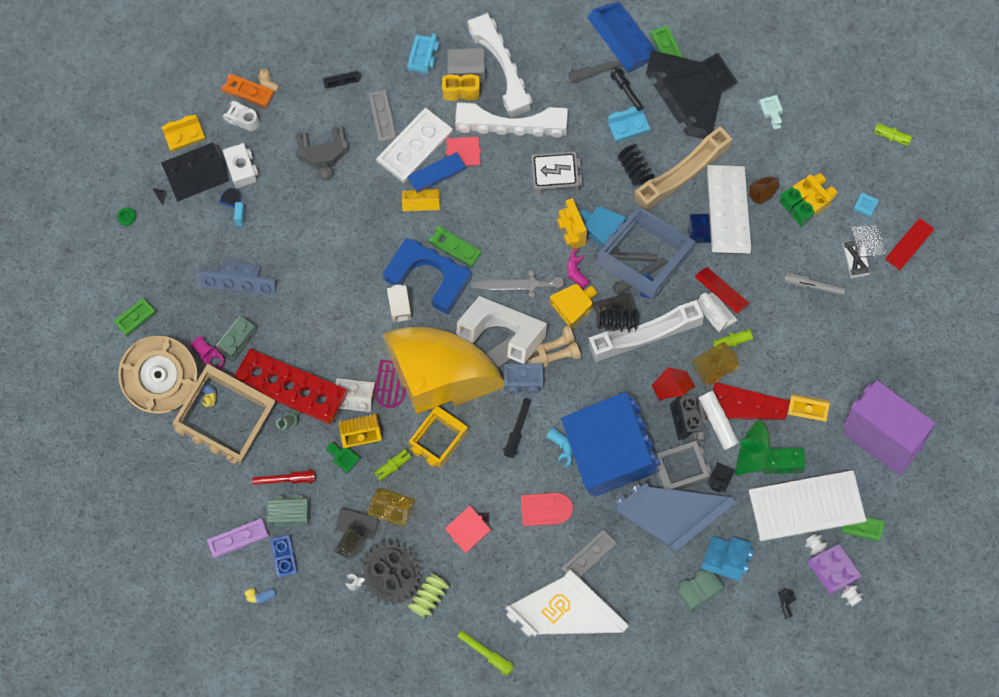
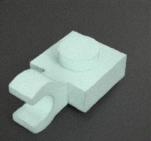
M777 95L760 99L759 105L764 118L770 117L774 130L781 128L780 124L782 121L779 115L782 114L783 109Z

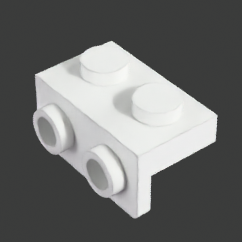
M705 292L698 299L697 302L702 313L718 332L733 326L737 322L735 316L715 294H707Z

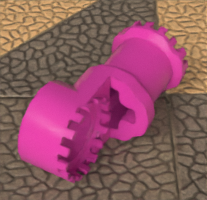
M198 336L196 340L194 339V342H191L190 348L201 355L200 358L206 364L211 365V361L214 358H220L221 363L213 367L218 370L224 368L225 360L223 356L213 346H209L204 341L203 336Z

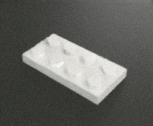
M424 108L376 160L381 166L405 183L408 180V175L416 172L453 133V129L427 108Z

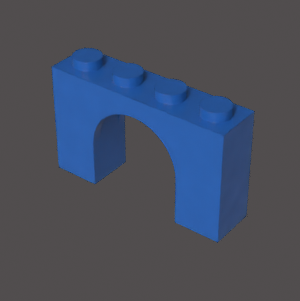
M405 238L383 272V280L393 286L403 285L411 271L422 265L436 267L443 274L444 278L431 300L432 307L449 315L472 279L470 270L463 265L458 266L452 259L446 256L443 258L432 248L427 249L421 246L417 240Z

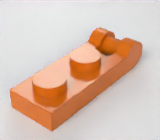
M228 74L226 84H223L221 87L223 93L233 95L266 109L274 96V90L233 74Z

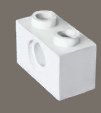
M244 143L223 150L235 188L257 182L255 176L258 175L255 164L251 165L250 163L253 157L250 149L245 148ZM240 164H246L244 167H238Z

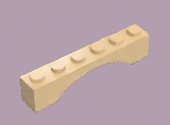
M721 126L718 127L679 164L638 188L634 194V201L641 208L649 212L703 171L707 165L712 164L729 151L733 139Z

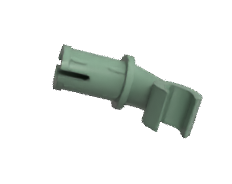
M291 409L284 417L277 419V427L279 429L282 428V430L294 427L298 422L297 419L300 412Z

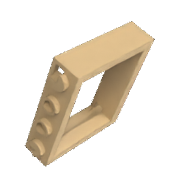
M207 364L174 419L173 428H175L174 431L179 435L184 436L186 434L191 437L194 443L208 446V450L217 455L221 453L226 456L225 459L233 464H236V462L241 464L272 411L275 400ZM208 378L265 408L239 454L182 424Z

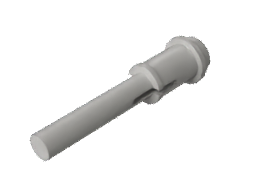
M793 271L786 272L784 283H787L788 286L792 284L804 287L805 289L806 287H811L842 296L845 293V288L810 280L808 276L795 274Z

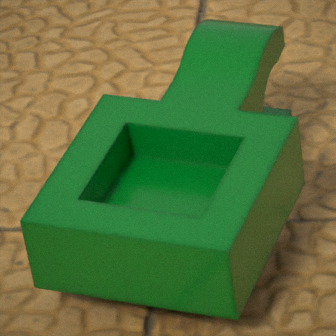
M332 442L326 447V451L335 457L332 460L333 463L347 474L360 461V457L348 448L340 450Z

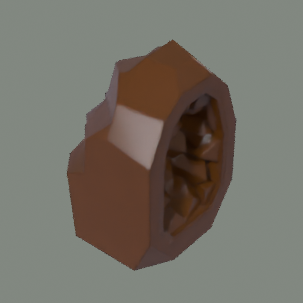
M769 176L754 181L749 186V195L752 201L757 204H763L770 200L780 187L778 178Z

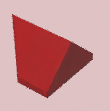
M668 367L652 384V388L660 402L665 398L684 396L690 389L695 388V385L687 371Z

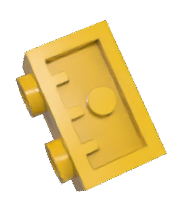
M196 114L187 115L181 120L171 121L162 126L171 152L206 140Z

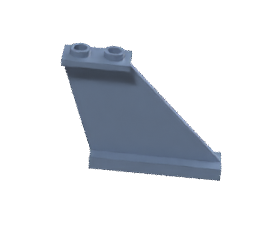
M638 483L630 489L632 494L627 498L623 495L615 501L617 506L613 510L668 545L667 547L673 553L736 502L731 496L725 497L648 487L647 483L642 486Z

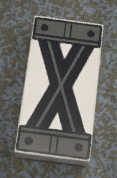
M862 239L844 241L842 245L850 277L856 278L870 275Z

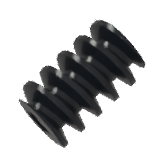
M630 144L621 150L618 154V160L625 168V172L628 174L634 186L643 185L653 179L654 174H649L651 172L650 167L645 168L648 163L646 161L642 162L644 156H638L641 151L639 149L635 150L637 144Z
M603 306L601 311L599 308L597 330L600 329L601 325H604L606 331L609 326H612L613 331L619 326L620 332H623L625 327H627L628 333L631 332L632 328L636 332L638 323L637 309H634L631 314L628 308L624 313L622 308H618L617 312H615L614 307H611L609 311L606 306Z

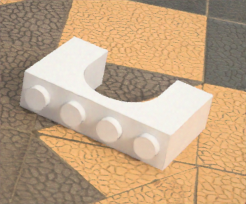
M481 296L475 300L457 322L456 335L472 343L489 327L502 326L511 329L516 334L508 343L507 357L523 364L526 363L546 337L547 323Z

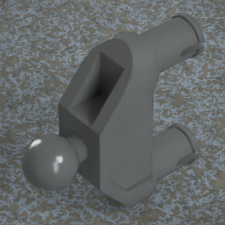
M337 126L332 129L334 143L309 147L308 134L302 132L303 139H301L300 132L296 134L298 145L296 150L297 158L313 168L319 169V177L323 180L331 179L333 170L330 167L335 166L349 150V144L345 141L344 127L338 126L339 133Z

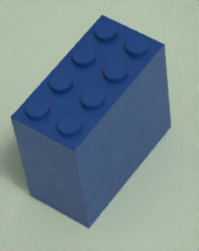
M627 392L561 417L585 489L594 497L660 472L658 466L661 463L657 454L652 450L654 444L651 437H648L647 432H645L648 427L644 418L642 419L639 414L641 412L638 401H635L634 396L630 397Z

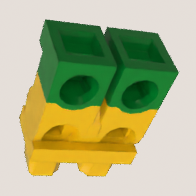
M821 173L815 176L808 175L805 179L780 195L779 202L791 213V216L801 227L829 207L831 201L837 196V191L834 187L830 186L826 190L822 187L826 183V179Z

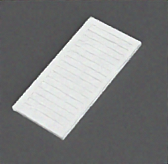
M853 470L749 489L760 542L863 523L867 520Z

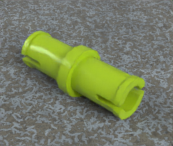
M877 123L874 129V134L888 138L891 142L896 141L909 147L913 138L912 135L898 131V128H890L880 123Z
M750 328L735 334L731 332L728 336L714 339L713 344L716 352L728 347L733 346L735 348L738 344L752 341L753 336Z
M404 448L392 459H387V463L374 471L376 477L380 475L378 479L382 482L394 471H399L398 468L412 459L410 454H407V450Z

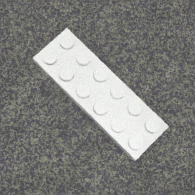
M707 165L712 252L750 253L751 240L745 166Z

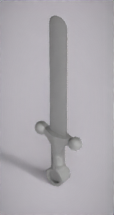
M530 270L528 272L530 279L485 280L471 282V287L487 290H530L528 297L532 299L535 297L534 291L536 288L551 287L561 290L564 287V281L560 277H556L551 281H539L534 278L535 271Z

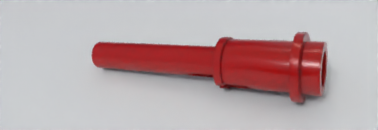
M308 469V471L291 472V474L252 477L253 485L291 482L292 484L309 482V484H312V482L316 481L315 470Z

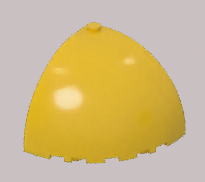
M406 327L383 333L387 349L402 385L406 388L416 415L450 401L453 407L504 388V378L492 360L476 345L454 333L430 327Z

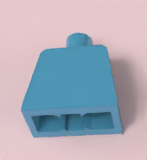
M600 206L593 213L586 209H583L580 213L582 221L585 222L587 236L599 247L606 245L607 239L612 233H616L621 222H626L624 216Z

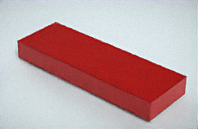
M919 218L885 258V261L901 271L935 228Z
M708 267L698 272L695 276L700 283L737 314L746 309L750 304Z

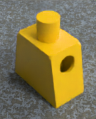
M574 284L551 295L550 304L572 330L593 310L591 299L597 295V292L593 286H589L583 291L578 284Z

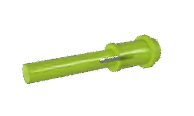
M463 630L458 634V638L486 657L488 663L499 669L502 675L508 676L514 669L512 661L508 662L497 654L496 651L491 652Z

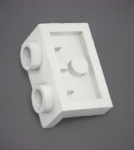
M336 379L335 384L348 391L339 409L371 412L375 382Z

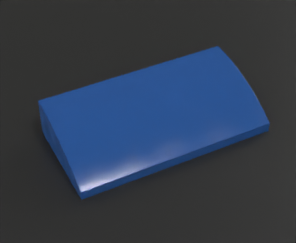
M620 2L594 8L587 18L627 72L647 64L651 50L657 51Z

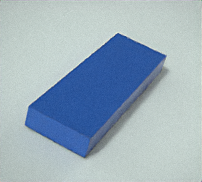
M456 152L408 175V180L415 192L418 193L466 170V166Z

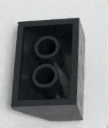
M213 142L161 162L177 202L229 182Z

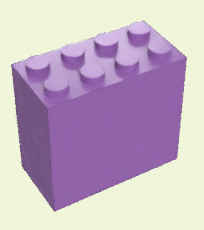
M876 380L873 385L869 384L863 391L862 397L860 399L857 398L852 404V409L848 413L849 416L843 426L845 427L843 434L901 476L924 447L936 423Z

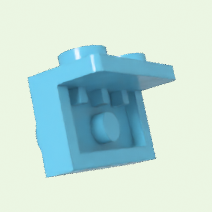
M433 34L432 38L420 35L415 36L407 65L408 70L429 74L430 68H433L435 64L434 53L439 50L440 41H437V34Z

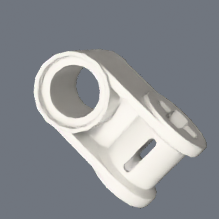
M232 101L230 109L223 115L225 121L245 130L254 131L259 127V119L256 112L239 102Z

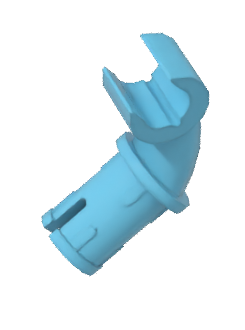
M553 427L549 431L547 438L558 444L560 449L563 450V454L559 456L558 462L560 464L562 460L568 459L565 468H569L573 464V452L568 437Z

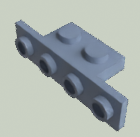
M223 261L219 272L200 270L201 287L270 296L275 295V279L259 277L261 265Z

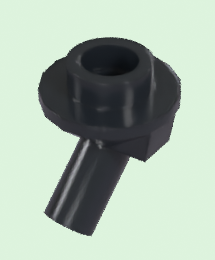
M783 589L782 592L778 591L777 594L780 598L779 601L781 602L780 605L785 619L793 617L789 604L797 600L794 597L795 593Z

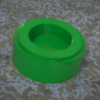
M125 207L118 211L117 220L122 226H130L135 222L136 214L133 209Z

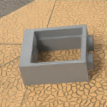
M697 441L656 453L661 463L658 466L660 472L656 474L663 489L680 491L708 482L712 474L709 464L704 462V450L702 446H698ZM693 450L702 474L671 484L662 460Z

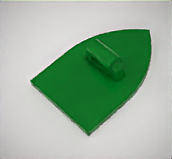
M758 420L750 428L745 438L740 440L741 447L738 454L735 476L766 470L770 435L766 425L761 420Z

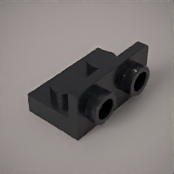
M695 394L679 396L670 403L678 440L686 439L692 433L704 431Z

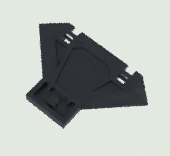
M651 50L646 70L647 76L649 78L653 76L656 78L657 82L653 85L679 124L685 122L687 125L683 129L685 134L705 139L714 130L721 93L737 85V80L718 52L699 62ZM662 71L665 72V74L667 75L666 77H663V75L661 74ZM692 116H694V118L696 119V122H693V121H692V119H691Z

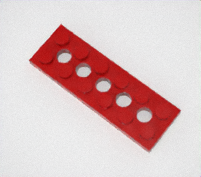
M249 349L233 378L270 397L275 402L328 425L333 421L348 394L347 389L252 349ZM261 369L262 372L259 376H253L255 370ZM278 376L275 383H269L271 377ZM288 383H294L292 389L285 390V386ZM304 390H310V394L308 396H301V393ZM325 396L326 401L323 404H318V399Z

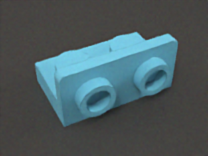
M635 106L626 111H617L608 116V125L615 142L650 131L649 124L644 115V108L642 111H637Z

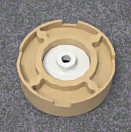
M148 336L136 341L126 350L119 364L118 379L123 394L135 407L149 413H166L185 403L197 382V367L191 353L182 343L166 336ZM156 371L161 372V376L158 378L154 376Z

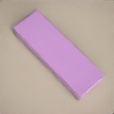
M261 518L207 539V542L215 559L268 538L269 535Z

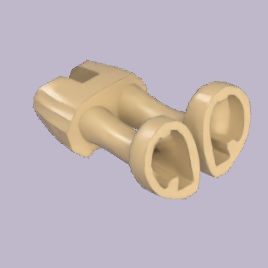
M568 325L563 328V334L558 339L540 344L530 356L532 359L528 360L527 363H543V368H547L549 362L566 357L573 359L581 358L580 350L575 342L570 326ZM568 346L563 350L546 354V352L556 348Z

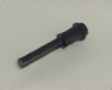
M621 68L612 69L610 78L617 83L620 90H624L637 111H642L644 106L631 89L630 82L624 76V71Z
M524 398L514 430L510 432L507 445L503 448V455L506 457L514 458L518 454L517 448L522 438L520 433L531 404L530 399Z

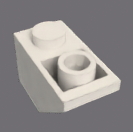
M394 285L391 288H387L393 323L412 320L406 285Z

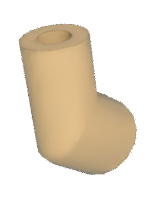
M267 69L260 70L258 75L260 85L277 93L280 85L271 82L270 72Z

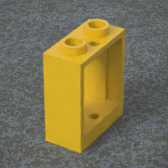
M437 406L409 440L410 451L418 457L420 455L425 457L426 462L432 467L438 466L441 469L468 434V427ZM436 420L458 434L440 459L418 445Z

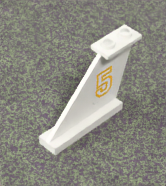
M571 570L565 577L506 607L508 612L506 616L514 623L518 621L523 626L521 630L528 637L531 635L536 637L538 634L623 633L629 627Z

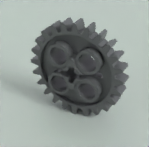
M388 540L383 545L379 542L376 544V547L373 545L369 548L370 551H366L364 553L365 557L360 560L364 564L358 567L359 570L363 571L359 575V578H364L361 585H367L365 593L371 591L370 598L372 599L377 596L378 603L384 599L385 605L389 604L390 601L393 606L398 601L402 604L405 602V599L409 600L412 598L411 594L417 593L415 588L421 586L417 581L423 578L421 575H418L422 568H417L416 566L420 561H414L416 554H409L411 548L404 550L403 543L397 547L396 541L391 546ZM389 556L395 559V563L389 560ZM374 567H378L380 569V574H377L374 571ZM401 572L407 575V579L401 576ZM386 583L391 584L392 590L386 587Z

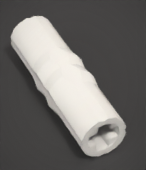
M714 391L698 397L723 449L726 450L738 444L739 442Z

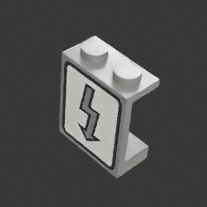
M576 151L531 155L534 196L542 195L543 189L575 187V193L579 192V186H582V175H578L581 163L580 158H576Z

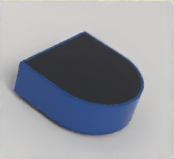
M228 188L223 192L219 202L222 205L235 208V202H241V194L236 188Z

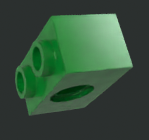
M804 448L769 449L764 474H797L804 472Z

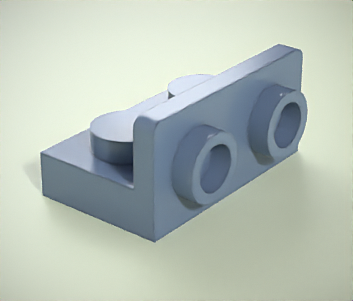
M543 363L504 364V390L511 394L520 393V390H528V393L532 394L539 393V390H543Z

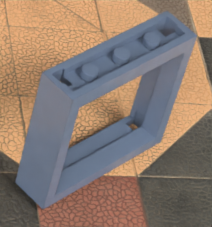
M639 206L634 213H629L625 223H620L616 233H612L607 239L606 245L600 246L599 251L596 253L598 255L596 264L651 299H654L690 256L696 241ZM637 224L679 250L653 282L611 256V253Z

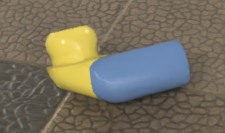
M205 383L201 390L205 393L202 404L205 407H212L216 403V390L208 383Z
M254 588L245 591L248 602L263 603L275 598L272 588L257 594Z

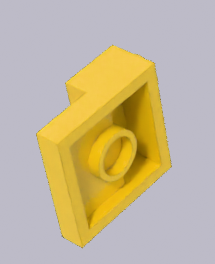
M571 198L565 201V208L558 211L556 221L559 229L564 230L565 234L563 237L566 245H570L573 251L586 246L587 230L574 200Z

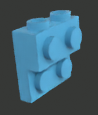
M712 536L701 568L740 581L742 573L746 574L749 563L746 562V559L751 560L754 549L750 548L752 543L736 537H732L730 542Z

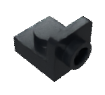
M717 462L707 484L710 485L713 491L726 492L735 470Z

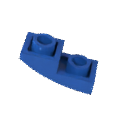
M290 535L270 539L277 578L297 574Z

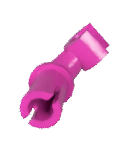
M575 249L569 257L567 278L572 279L583 290L589 285L590 281L577 267L581 263L583 255L580 258H575L574 255L578 252V249Z

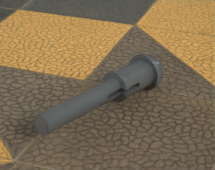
M617 60L592 68L587 66L578 70L572 69L571 72H568L570 82L576 84L580 80L592 78L594 74L619 68L623 65Z
M619 249L611 253V256L617 260L657 261V254L620 252Z
M662 257L638 273L641 275L647 273L649 275L667 264V261ZM623 280L620 282L616 281L615 285L612 286L618 296L620 294L624 295L626 290L633 287Z

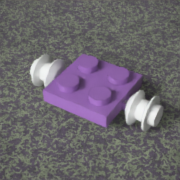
M812 535L806 540L807 544L805 547H811L812 551L810 554L817 556L811 558L808 564L830 595L843 589L841 598H847L848 602L846 605L851 604L852 607L862 601L861 596L863 593L858 594L856 592L858 586H850V584L860 579L862 575L839 544L824 550L827 542L822 543L820 541L822 535Z

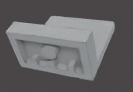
M484 49L448 50V75L460 77L476 75L479 77V82H485Z

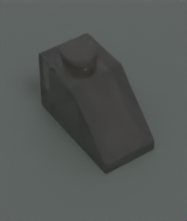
M347 528L333 551L351 560L364 540L361 536L362 533L354 528L351 530Z

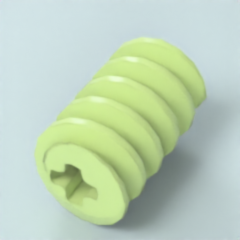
M430 574L432 577H426L428 584L423 583L421 585L423 590L417 591L419 597H413L412 600L415 604L410 603L408 605L413 612L425 618V615H433L429 609L437 608L434 605V601L440 603L441 600L438 595L445 596L446 594L442 589L450 588L445 581L434 574Z

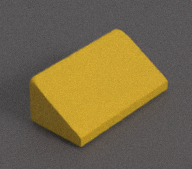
M439 189L422 190L418 193L415 190L402 191V210H440Z
M791 393L788 415L826 422L830 400Z

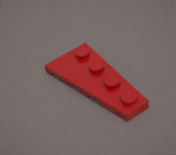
M714 382L712 391H714L727 419L786 420L790 400Z

